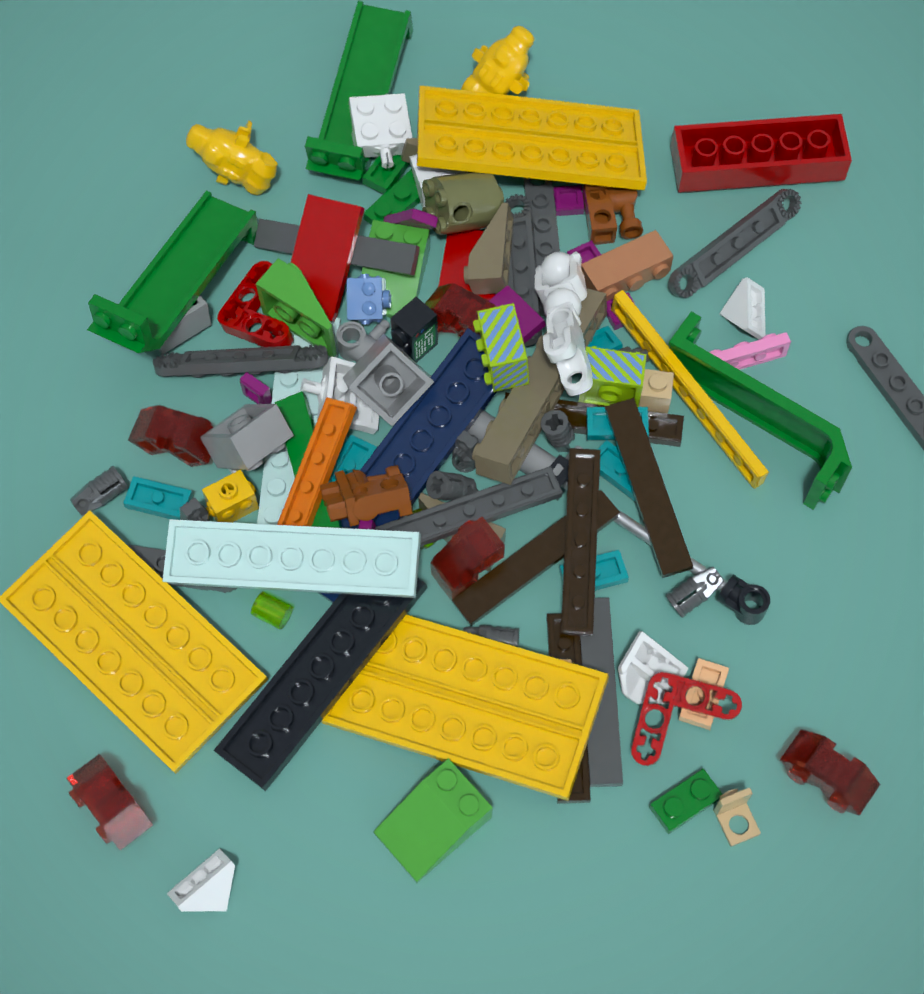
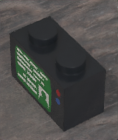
M417 296L390 318L392 341L416 363L438 345L437 314Z

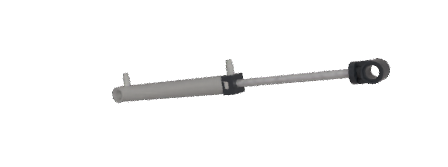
M382 320L369 334L366 333L360 323L354 321L343 323L339 326L336 333L340 356L347 361L358 362L372 345L386 333L390 323L387 320ZM349 340L357 341L355 343H347ZM483 410L467 432L470 436L475 435L479 443H481L485 437L488 423L491 420L494 421L495 417ZM534 443L519 470L529 474L551 466L563 495L567 490L569 453L566 457L559 454L556 458ZM575 446V448L583 449L581 446ZM619 510L620 516L614 522L651 545L645 527ZM690 557L693 569L688 571L697 575L708 569ZM734 574L728 581L723 578L724 583L717 589L720 591L717 601L734 611L736 618L746 625H755L763 620L770 605L768 591L759 585H749ZM745 601H754L758 604L759 608L751 609L746 605Z

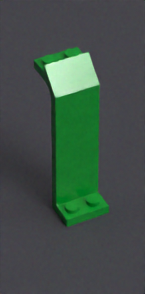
M363 1L357 2L319 138L307 136L304 146L308 157L306 170L360 181L370 168L372 157L365 158L363 147L353 145L352 122L348 104L349 97L390 95L405 39L411 40L413 34L411 11L405 10L404 13L364 5Z
M206 190L119 304L99 295H93L88 302L93 322L87 330L138 354L160 349L239 242L245 241L254 245L258 229L256 211L250 210L248 212L213 197L211 192Z
M691 311L668 345H670V349L709 398L812 458L818 464L820 471L810 487L803 503L804 505L814 510L819 501L826 503L833 490L840 493L852 469L841 429L696 345L695 343L702 332L699 329L701 316Z

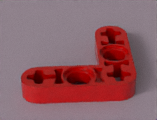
M260 261L254 264L220 309L217 319L226 333L262 347L290 346L293 342V335L288 325L283 321L256 312L261 306L256 283L272 265L269 261ZM255 293L251 300L242 301L246 294ZM256 323L262 324L259 330L255 332L248 331L252 325Z
M660 672L655 674L649 681L632 743L631 753L633 758L642 766H651L659 761L674 707L721 720H732L742 710L740 696L729 689L670 673ZM663 679H667L668 686L673 688L672 692H666L663 698V703H669L668 709L659 704H649L650 698L657 701L659 691L654 688L655 683L661 684ZM693 687L700 688L705 694L704 701L697 706L689 704L685 698L686 692ZM710 691L717 692L714 697L716 700L724 701L726 696L732 697V703L737 705L736 710L730 709L728 714L722 713V707L712 704V711L706 710L705 708L710 701ZM652 710L662 712L664 715L663 725L657 729L650 728L645 721L647 713ZM642 729L650 734H661L659 741L655 738L652 739L651 748L656 751L655 756H648L647 760H642V754L637 752L638 746H645L647 736H640Z

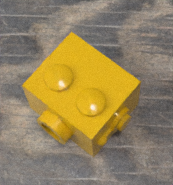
M241 469L202 489L208 515L214 516L217 522L233 523L259 509L255 496L256 489L250 481H247Z

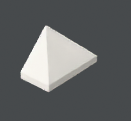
M748 277L742 279L719 314L758 340H761V338L766 336L765 289Z
M219 848L172 888L167 895L181 912L227 911L235 865Z

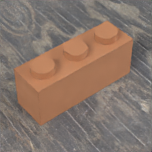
M654 230L582 263L581 270L584 274L586 288L606 293V299L609 301L614 299V295L621 290H624V292L629 290L635 291L648 281L665 277L671 271L674 255L657 230Z

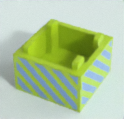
M514 303L477 311L478 320H474L473 325L475 332H480L481 339L476 340L477 350L479 352L484 351L481 359L483 366L488 367L489 371L484 373L485 384H492L493 392L530 384L528 358Z
M586 346V353L592 370L593 384L591 389L579 394L578 402L608 406L634 398L637 407H639L647 354Z

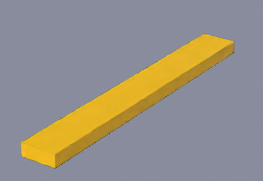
M624 290L616 293L611 308L616 317L640 347L647 350L648 357L659 371L674 373L673 388L752 488L756 489L762 485L769 473L766 467Z

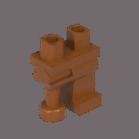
M584 184L582 195L589 231V241L592 240L595 245L615 243L618 228L615 213L621 212L623 218L619 225L623 238L634 239L643 233L642 222L635 218L634 212L638 192L636 189Z
M398 465L387 467L385 469L386 474L366 476L360 470H353V472L346 475L343 470L334 472L336 481L320 485L323 503L327 507L330 521L347 518L349 525L355 526L359 525V520L369 521L378 514L398 510L400 517L413 514L409 489L402 473H400Z

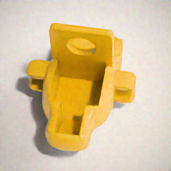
M515 26L508 36L497 40L489 48L485 45L481 46L480 49L475 48L472 58L478 62V65L474 68L472 75L465 80L461 90L508 95L510 90L517 95L521 91H526L530 84L528 81L529 76L525 73L529 62L528 52L535 40L532 33L523 26Z
M247 121L245 127L239 126L237 132L221 127L210 129L200 124H195L190 128L186 136V145L201 156L208 168L218 174L216 182L227 185L230 180L234 184L242 185L249 193L254 195H261L270 188L271 180L277 173V162L269 153L258 150L250 143L251 121Z

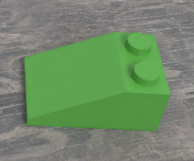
M373 220L369 237L420 247L414 276L366 267L362 268V274H369L371 277L380 276L386 279V290L391 292V308H386V317L391 318L414 297H419L430 252V230Z
M278 258L256 283L263 314L283 321L288 325L292 333L311 345L325 346L328 356L335 357L337 352L332 324L303 276L302 271L295 264L290 262L287 264Z
M448 758L423 779L373 833L415 882L418 883L492 818L493 807Z

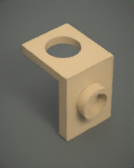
M750 787L742 791L733 789L722 794L713 810L731 847L761 834L747 805L748 800L753 794ZM734 816L745 818L748 823L747 832L744 834L732 832L729 827L730 819Z

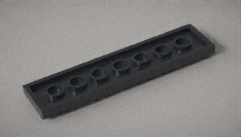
M417 577L416 598L340 594L214 751L266 791L428 588L426 583Z

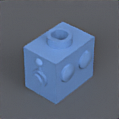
M360 274L358 278H346L347 320L359 321L361 325H370L372 321L380 323L382 320H387L386 308H391V292L386 290V279L380 276L371 277L369 274Z

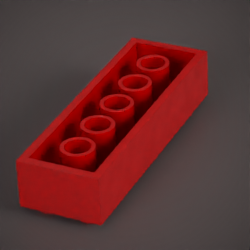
M842 114L674 126L670 145L678 192L840 181L846 179L852 162Z

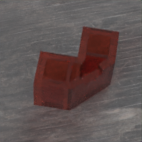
M454 283L437 287L425 302L437 314L438 332L453 329L460 338L467 328L475 332L473 321L478 320L477 311L497 307L487 299Z
M155 405L141 409L128 441L150 455L168 452L188 466L194 467L208 464L211 456L200 437L212 429L213 426L206 418L176 411L162 405Z
M483 516L476 521L469 520L458 529V532L444 548L433 557L430 562L431 575L452 601L454 597L478 581L479 573L504 558L505 545Z
M801 729L780 758V761L788 770L787 775L800 785L807 783L819 787L828 798V805L839 813H845L846 811L860 816L881 784L865 763L856 757L849 761L843 755L833 750L836 743L829 738Z
M100 754L66 778L73 787L68 793L79 808L86 805L100 823L95 830L106 844L113 841L118 849L122 850L153 826L149 818Z

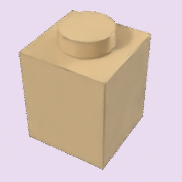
M645 369L639 407H648V411L668 414L674 373Z

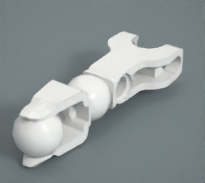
M553 252L546 256L542 265H538L535 269V290L544 306V312L547 317V334L543 335V345L550 362L557 365L561 383L567 394L575 396L588 391L593 384L592 370L585 350L583 332L580 327L581 320L579 318L582 308L581 301L587 297L584 274L581 270V255L578 252H574L571 255L564 252ZM581 373L582 378L580 381L572 383L571 376Z

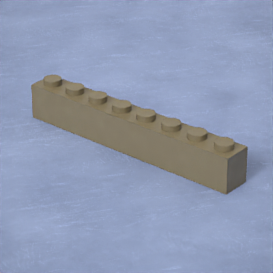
M586 288L587 297L581 301L582 308L579 315L585 350L586 346L588 347L589 343L592 342L594 334L607 315L606 293ZM543 335L538 338L533 355L527 357L530 384L511 388L507 399L504 398L501 401L495 420H491L488 423L482 442H478L474 447L472 459L475 461L477 475L511 485L542 430V417L545 413L554 409L565 390L561 383L556 363H551L544 351Z

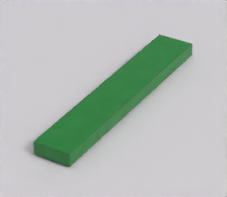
M303 391L275 402L294 435L285 442L294 477H296L315 428L307 397ZM322 499L311 527L343 528L341 520L330 521L327 507Z

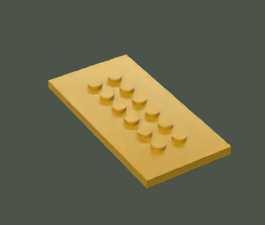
M419 86L417 166L645 190L647 177L640 113L637 109Z
M89 510L0 596V603L177 774L264 685L268 678L168 583L162 582L163 578Z
M405 615L321 722L325 725L443 762L449 758L456 766L568 801L609 676L601 671Z

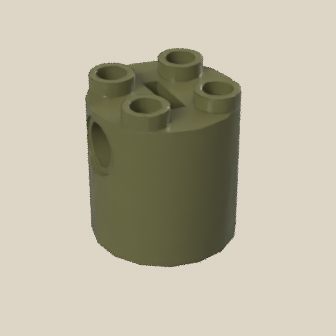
M465 172L432 177L431 179L424 180L422 183V190L425 195V207H423L422 211L438 218L436 228H433V230L439 235L485 229L501 204L504 203L503 191L498 186L493 174Z

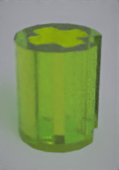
M262 591L252 605L251 615L282 630L291 617L293 607Z

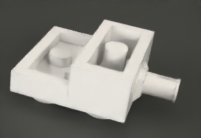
M405 93L349 97L348 104L352 122L353 145L363 147L365 158L381 156L383 168H387V164L388 168L393 167L392 155H401L406 138H413Z
M331 356L328 363L323 366L320 383L305 378L302 380L300 390L318 396L317 420L325 399L328 397L351 403L357 407L349 427L350 429L374 434L378 430L379 415L352 392L343 380L344 375L356 363Z

